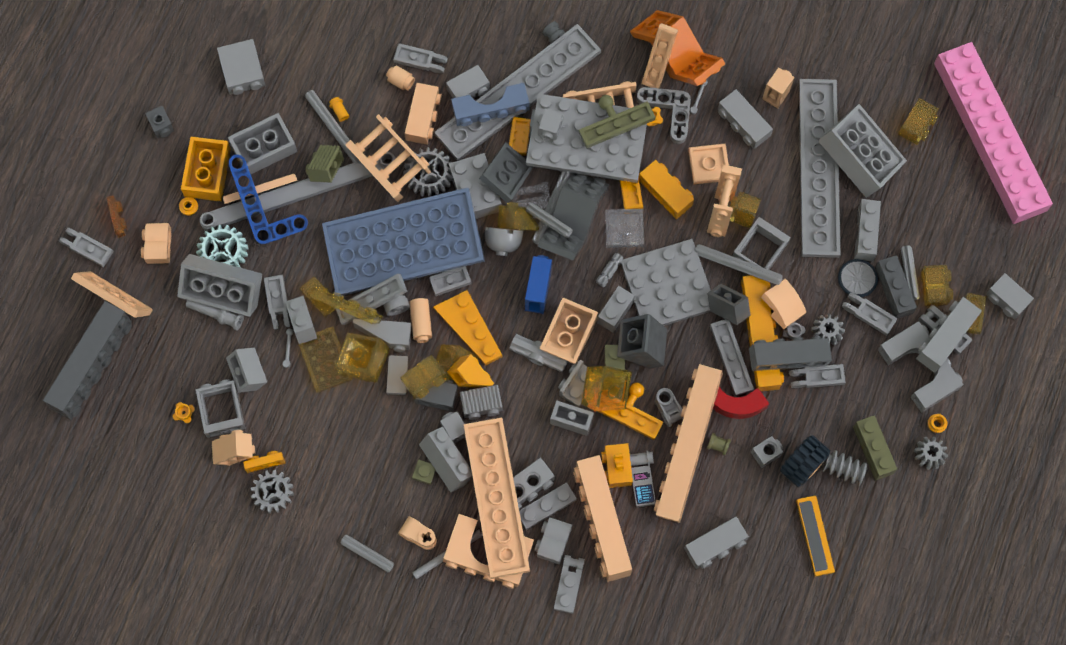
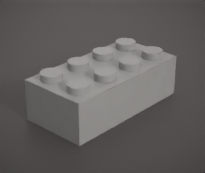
M189 254L181 264L177 297L251 317L258 306L262 273Z

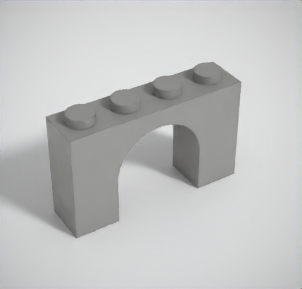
M918 321L881 344L878 351L888 366L907 354H920L917 350L924 341L926 343L929 342V331ZM947 358L934 373L933 381L914 392L911 399L921 413L958 391L964 385L962 383L963 380L959 373L954 372L951 362Z

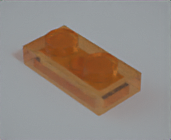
M114 195L108 196L106 198L114 231L118 238L126 236L124 229H127L126 221L120 215V212L123 211L120 200L117 201Z

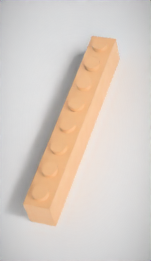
M699 364L698 369L693 371L692 380H694L692 388L689 387L686 396L689 399L688 405L683 407L681 417L684 419L682 425L677 427V443H673L670 451L673 457L671 463L667 462L665 468L667 478L666 481L661 483L659 492L662 495L660 500H656L654 507L657 517L677 523L681 521L723 375L722 370Z

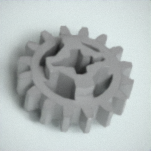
M273 470L272 474L265 471L266 476L263 477L259 474L260 480L253 481L256 487H251V491L255 493L251 495V498L257 499L254 504L256 506L261 505V511L267 508L268 513H271L272 509L279 513V507L286 509L285 503L292 502L289 496H294V493L290 491L294 487L293 484H288L290 478H284L283 472L277 475L276 470ZM282 483L285 486V494L280 489ZM274 488H275L276 493H275V494H274V493H271V495H270V493H269L268 491H269V490H274ZM260 490L264 492L263 500L260 498Z

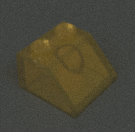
M347 333L335 368L359 380L377 383L390 348L381 338Z
M606 366L587 367L581 404L594 411L626 409L632 372Z

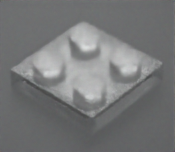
M643 209L605 210L606 248L644 247Z

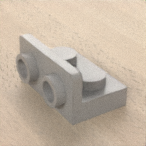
M582 360L578 364L572 365L569 370L570 376L567 380L564 378L558 387L560 389L559 396L578 408L600 375L585 366Z

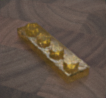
M320 285L308 288L306 295L370 324L381 322L382 316L377 314V310L366 307L365 309L360 306L359 302L354 300L347 301L343 299V295L335 292L333 294L329 293L327 288Z

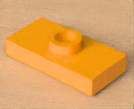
M513 117L509 145L520 155L526 156L531 119Z
M639 178L638 183L619 180L624 212L643 209Z

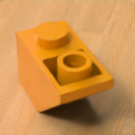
M471 354L460 357L447 371L455 383L461 387L484 388L494 384L490 375L483 370L478 360Z

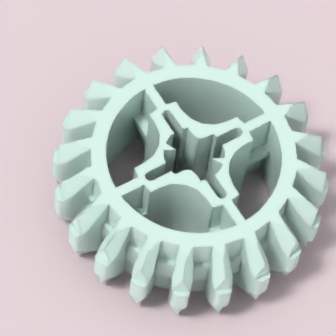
M218 225V230L211 227V233L205 231L206 237L199 238L202 243H197L199 250L196 253L198 256L214 261L224 259L227 261L221 263L240 267L239 263L245 264L243 257L248 256L246 252L248 245L245 244L247 241L245 238H242V233L237 232L236 228L233 227L230 230V227L226 225L222 229V226ZM220 238H227L223 241L218 240ZM237 243V251L235 255L232 256L231 250L234 248L233 246ZM213 244L214 250L208 257V249ZM218 246L225 249L226 253L219 251Z

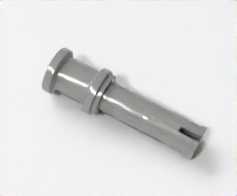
M190 300L186 302L187 308L217 319L219 324L229 325L236 331L240 329L243 323L244 315L242 314L237 315L227 310Z

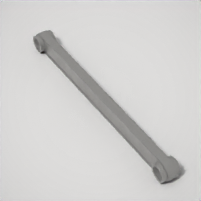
M387 152L377 161L375 167L379 171L381 169L384 170L389 165L383 163L384 160H395V156L391 152ZM358 161L340 167L332 183L311 182L308 178L260 194L258 197L265 213L372 177L373 175ZM256 197L246 199L245 202L248 205H253L256 202ZM240 201L202 214L200 224L204 230L211 231V227L218 229V225L224 227L248 219L243 203ZM254 212V213L251 215V217L256 216V215H259V214H261V213H259V212ZM213 219L211 224H204L206 220Z

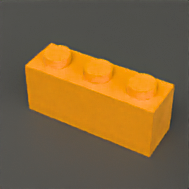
M655 160L639 173V182L676 220L693 206V194L681 186L677 177H672L668 173V169L663 163L659 164Z

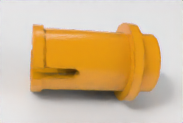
M335 97L329 101V107L333 108L339 122L349 118L350 115L342 104V99Z

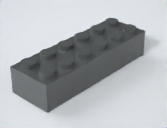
M104 301L43 399L51 410L71 421L73 417L79 414L80 406L84 400L89 398L94 383L97 384L99 382L102 370L110 364L114 351L120 348L123 336L127 335L131 330L132 321L125 311Z

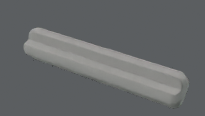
M533 203L528 204L526 208L528 213L562 236L570 237L573 232L570 227Z
M909 245L901 247L905 278L913 299L918 300L920 296L912 247Z
M348 535L343 536L340 543L346 548L387 572H390L394 567L392 561Z

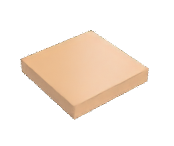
M726 144L688 148L693 185L719 182L723 164L729 166Z

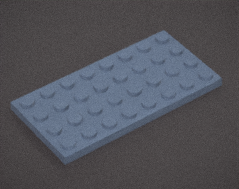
M469 188L322 223L337 297L368 290L396 274H401L403 281L485 262Z

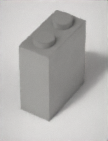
M253 39L217 48L230 95H238L246 90H258L262 86H266Z

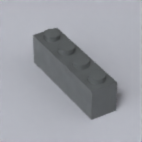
M821 336L812 337L810 340H803L801 337L794 338L792 341H785L784 339H776L773 342L758 340L749 348L752 371L827 366L832 361L829 339H822Z

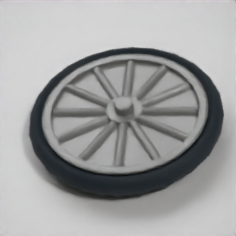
M853 259L847 261L840 268L838 282L846 294L854 293L860 297H865L875 290L878 284V275L875 268L869 262Z

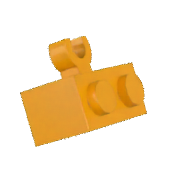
M628 443L606 445L604 452H601L602 464L606 463L607 471L604 472L609 488L632 486L633 478Z

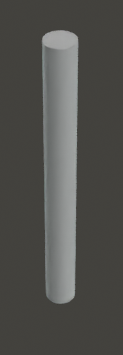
M479 529L473 533L470 544L482 537ZM446 551L412 572L415 579L441 564Z

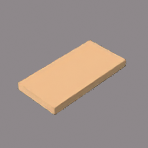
M91 271L74 273L71 278L134 318L150 316L152 308Z

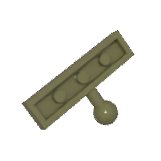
M609 95L600 97L599 106L606 110L609 117L579 129V134L586 148L654 121L656 117L648 101L616 114L612 107L614 104L613 98Z

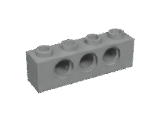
M541 457L513 477L515 490L519 489L523 492V495L517 498L519 510L522 508L521 504L525 501L531 502L538 496L537 493L540 490H547L554 484L555 476ZM530 478H536L539 483L531 486L527 481Z

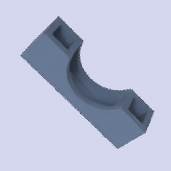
M524 83L507 86L503 97L494 104H480L470 95L451 99L457 126H469L474 122H487L492 118H505L510 114H523L529 110V99Z

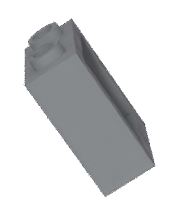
M758 217L735 249L733 257L758 265L741 254L757 231L779 246L764 267L770 270L788 245L791 237Z
M222 380L216 385L204 384L199 389H195L203 429L207 438L231 433L234 430L246 429L238 390L234 380ZM232 391L237 418L210 424L204 398Z

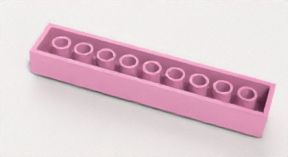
M970 42L938 54L934 62L935 67L1012 223L1016 224L1047 212L1053 203L973 43Z

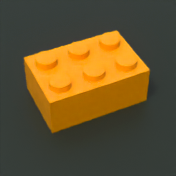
M190 137L181 185L184 197L222 201L231 152L228 141Z

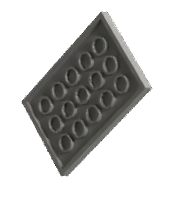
M538 94L526 165L638 183L647 124L586 148L579 134V129L608 118L606 110H603L599 103ZM612 106L616 114L630 109L628 107ZM545 108L563 113V122L557 140H545L538 135L539 125Z

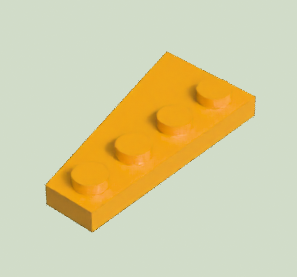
M467 290L433 307L485 366L502 358L496 342Z

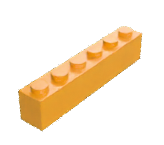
M743 276L741 280L742 294L748 297L751 314L746 319L750 347L758 340L773 342V340L778 339V335H774L776 321L771 317L772 309L761 298L765 292L771 289L770 282L754 276ZM780 369L754 371L756 389L759 388L760 391L779 390L782 383H784V374L780 372Z

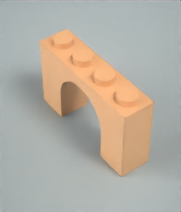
M459 514L443 558L446 566L452 569H457V567L463 568L465 573L476 576V573L483 575V579L490 582H495V580L503 582L502 585L507 588L513 589L514 586L518 587L523 573L494 579L490 578L488 565L477 561L470 549L471 538L478 520ZM524 536L528 557L534 539Z

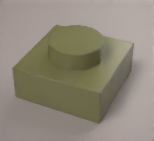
M418 459L412 479L431 485L436 470L431 463Z

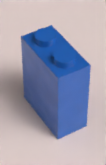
M533 256L525 297V311L544 314L552 271V259H549L547 256Z

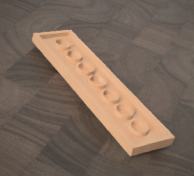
M496 418L463 424L490 578L494 579L530 572L503 419Z

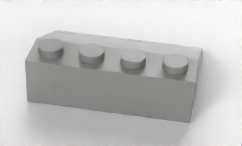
M860 104L853 108L818 140L866 198L879 190L907 161Z

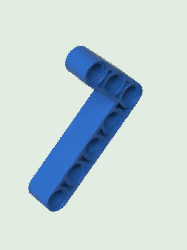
M233 155L229 159L231 173L252 232L258 243L266 244L306 229L308 221L305 216L300 214L268 224L246 160L241 155ZM235 158H240L243 161V166L239 169L232 166V161ZM241 176L249 178L248 186L242 187L239 185L238 180ZM253 194L256 197V202L253 205H248L245 202L246 195ZM254 212L261 213V222H253L251 215ZM298 217L304 219L305 224L302 228L294 226V220ZM281 223L287 227L286 233L282 235L278 234L275 229ZM260 230L268 232L269 237L267 240L261 241L258 238Z

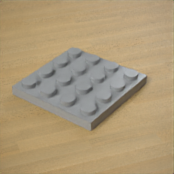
M693 239L621 261V267L630 293L635 295L634 304L638 316L649 314L665 326L711 312L707 295L711 290L698 253L695 251Z

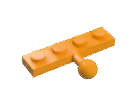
M633 383L629 387L630 395L626 403L596 387L593 388L585 403L586 406L655 440L663 425V421L633 407L636 399L644 394L642 384Z

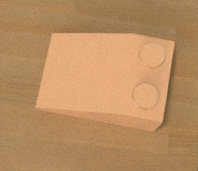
M562 298L540 346V350L576 364L597 321L598 312Z

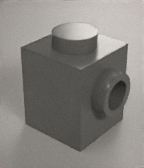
M163 106L145 113L157 139L167 137L171 132H174Z

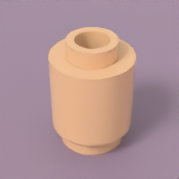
M397 65L394 68L391 67L386 74L388 77L387 81L402 90H410L415 81L411 73Z

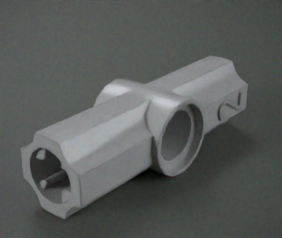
M518 334L515 335L511 342V351L527 357L534 364L545 365L563 372L568 361L540 350L541 341L534 342Z

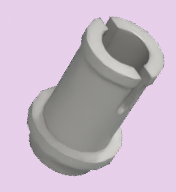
M646 450L645 453L630 454L631 466L644 464L649 466L654 463L653 452Z

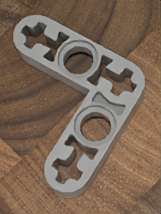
M650 87L639 89L637 93V102L639 104L648 101L650 107L673 109L670 139L675 144L684 143L688 132L690 95L685 91ZM644 93L647 94V100H643L642 96ZM666 95L669 100L663 103L659 101L658 97ZM680 97L684 98V104L680 103ZM680 113L683 114L686 118L684 121L681 122L677 121L675 118V116ZM678 127H681L680 138H677L676 135Z

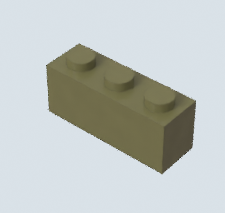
M875 415L857 421L853 429L875 481L893 475L897 471V467Z

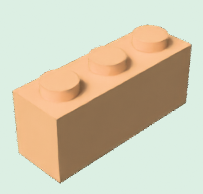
M416 83L405 130L406 141L428 145V140L432 139L434 128L431 127L432 123L436 122L438 111L435 110L436 106L440 105L442 94H439V87Z

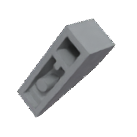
M353 318L354 328L388 348L394 349L396 352L410 350L411 323Z

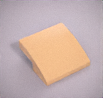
M786 279L781 281L779 285L769 289L761 297L774 311L771 317L783 329L807 313L799 295Z

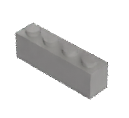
M964 297L959 302L956 300L949 308L950 314H945L938 322L941 326L938 330L934 328L928 336L930 338L929 342L926 343L924 341L917 350L920 354L916 359L934 373L941 367L982 312V310Z

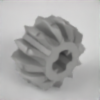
M827 314L826 318L821 315L819 320H815L813 323L815 325L811 329L815 333L813 337L821 336L822 339L828 338L829 345L831 342L835 346L837 340L841 341L843 338L841 335L845 332V329L841 328L843 322H836L838 316L831 319V314ZM827 328L831 329L829 333L825 331Z
M925 437L923 442L919 441L917 443L918 448L914 449V452L918 454L915 460L921 459L919 465L922 467L926 464L927 470H930L932 466L936 470L939 468V465L945 464L944 459L948 457V454L944 451L947 450V446L941 447L943 441L940 440L937 443L936 437H932L931 440ZM929 450H931L930 452L933 451L935 453L933 457L932 454L929 455L927 453Z

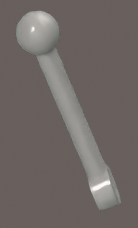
M707 80L700 86L694 106L690 108L691 114L697 113V106L704 86L708 83Z
M292 329L286 330L287 345L285 360L283 361L285 368L291 365L289 354L291 335L294 333Z

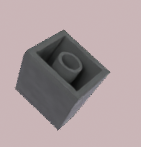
M649 314L622 319L617 357L650 369L664 366L667 329Z

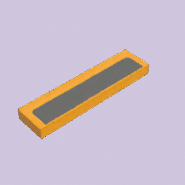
M811 496L797 499V507L814 576L835 573L817 497Z

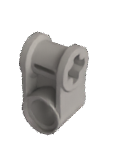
M660 389L656 394L655 404L665 424L671 427L672 423L684 419L681 417L682 407L670 389ZM662 394L667 395L669 401L666 403L662 402L659 396Z

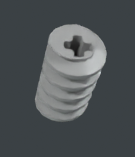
M834 450L827 458L823 472L830 468V475L837 471V478L844 474V481L852 477L851 483L854 484L859 480L860 486L867 470V463L864 462L859 466V459L852 463L851 456L845 460L844 453L837 457V450Z

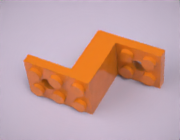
M657 10L630 31L634 38L648 41L653 46L661 23L678 29L666 67L670 78L699 86L704 84L706 79L712 74L719 72L721 67L725 65L723 58L703 52L684 16Z

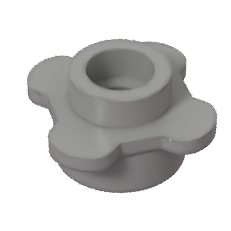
M794 322L783 331V336L790 339L799 338L806 330L804 326Z

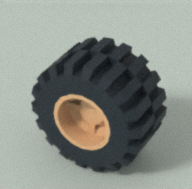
M811 435L785 461L780 472L794 485L801 487L825 462L831 451L815 436Z

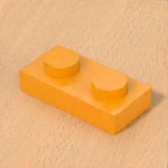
M271 451L266 454L267 456L260 458L259 456H253L247 459L248 461H244L243 464L246 472L251 473L285 464L282 452Z

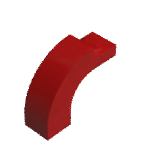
M719 387L713 409L729 418L745 419L767 409L769 402L759 388L744 397H731Z

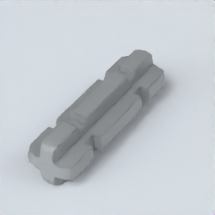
M615 253L613 255L612 261L608 262L601 272L602 275H599L596 283L601 287L606 286L608 279L613 276L618 265L621 264L623 256Z

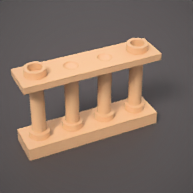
M626 81L620 85L579 92L568 91L566 94H563V98L595 102V99H600L603 95H609L612 98L613 96L624 95L626 107L632 108L634 104L631 93L636 92V82Z
M378 114L376 118L381 123L360 143L354 144L350 140L345 145L391 196L399 202L403 198L399 193L401 188L422 169L429 174L431 172L428 168L430 164L423 156L419 158L391 128L393 124L387 117L382 119ZM387 129L393 137L372 156L366 157L363 154L364 148ZM399 142L405 150L384 170L381 169L379 171L375 167L377 161ZM411 155L417 164L396 183L393 182L391 184L387 180L389 174Z
M723 164L715 193V198L720 202L719 204L714 203L707 233L714 237H725L733 212V208L728 207V202H733L742 168Z

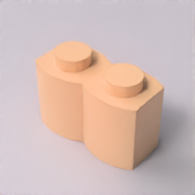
M169 223L146 224L145 229H142V240L145 241L144 247H141V257L144 258L147 264L170 263L171 227Z

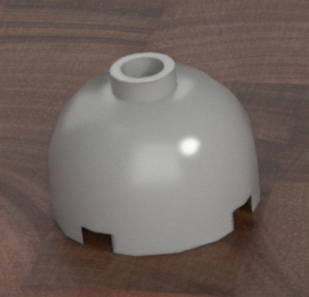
M485 227L486 245L491 250L496 251V255L507 256L508 252H514L521 245L522 230Z

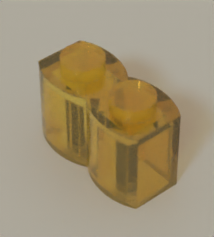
M947 265L924 266L921 269L925 306L948 305L953 300V289L949 287L951 271L948 270Z
M431 355L402 375L400 379L414 399L418 397L421 399L429 393L428 390L431 387H438L444 383L446 373Z

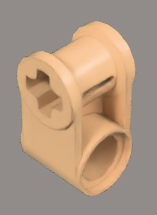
M408 516L398 532L401 537L425 550H431L437 544L434 532ZM430 536L431 541L424 542L423 538H428Z

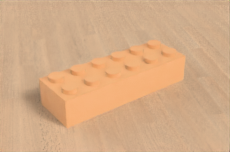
M600 455L579 460L576 463L573 474L575 482L580 483L578 491L581 502L585 501L586 504L584 505L585 518L591 522L589 528L591 539L596 540L594 547L597 559L601 558L602 561L600 563L601 575L603 578L606 577L607 582L628 577L631 575L632 567Z

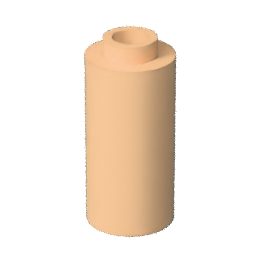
M425 298L413 299L409 302L413 339L417 340L418 343H426L432 338L429 302Z

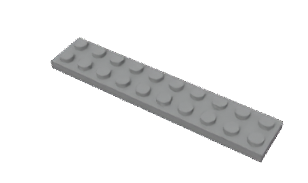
M577 24L485 93L476 102L485 105L494 104L503 97L507 86L524 83L529 99V107L537 102L538 94H548L599 55L601 49ZM510 114L505 118L496 117L487 122L478 121L469 126H457L454 117L435 131L434 134L452 156L459 161L510 123L513 117H518L520 114Z
M799 79L802 257H840L839 165L818 141L838 123L837 80Z

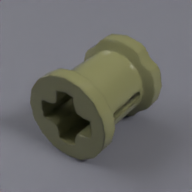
M712 433L707 449L717 450L725 456L731 439L728 438L726 440Z

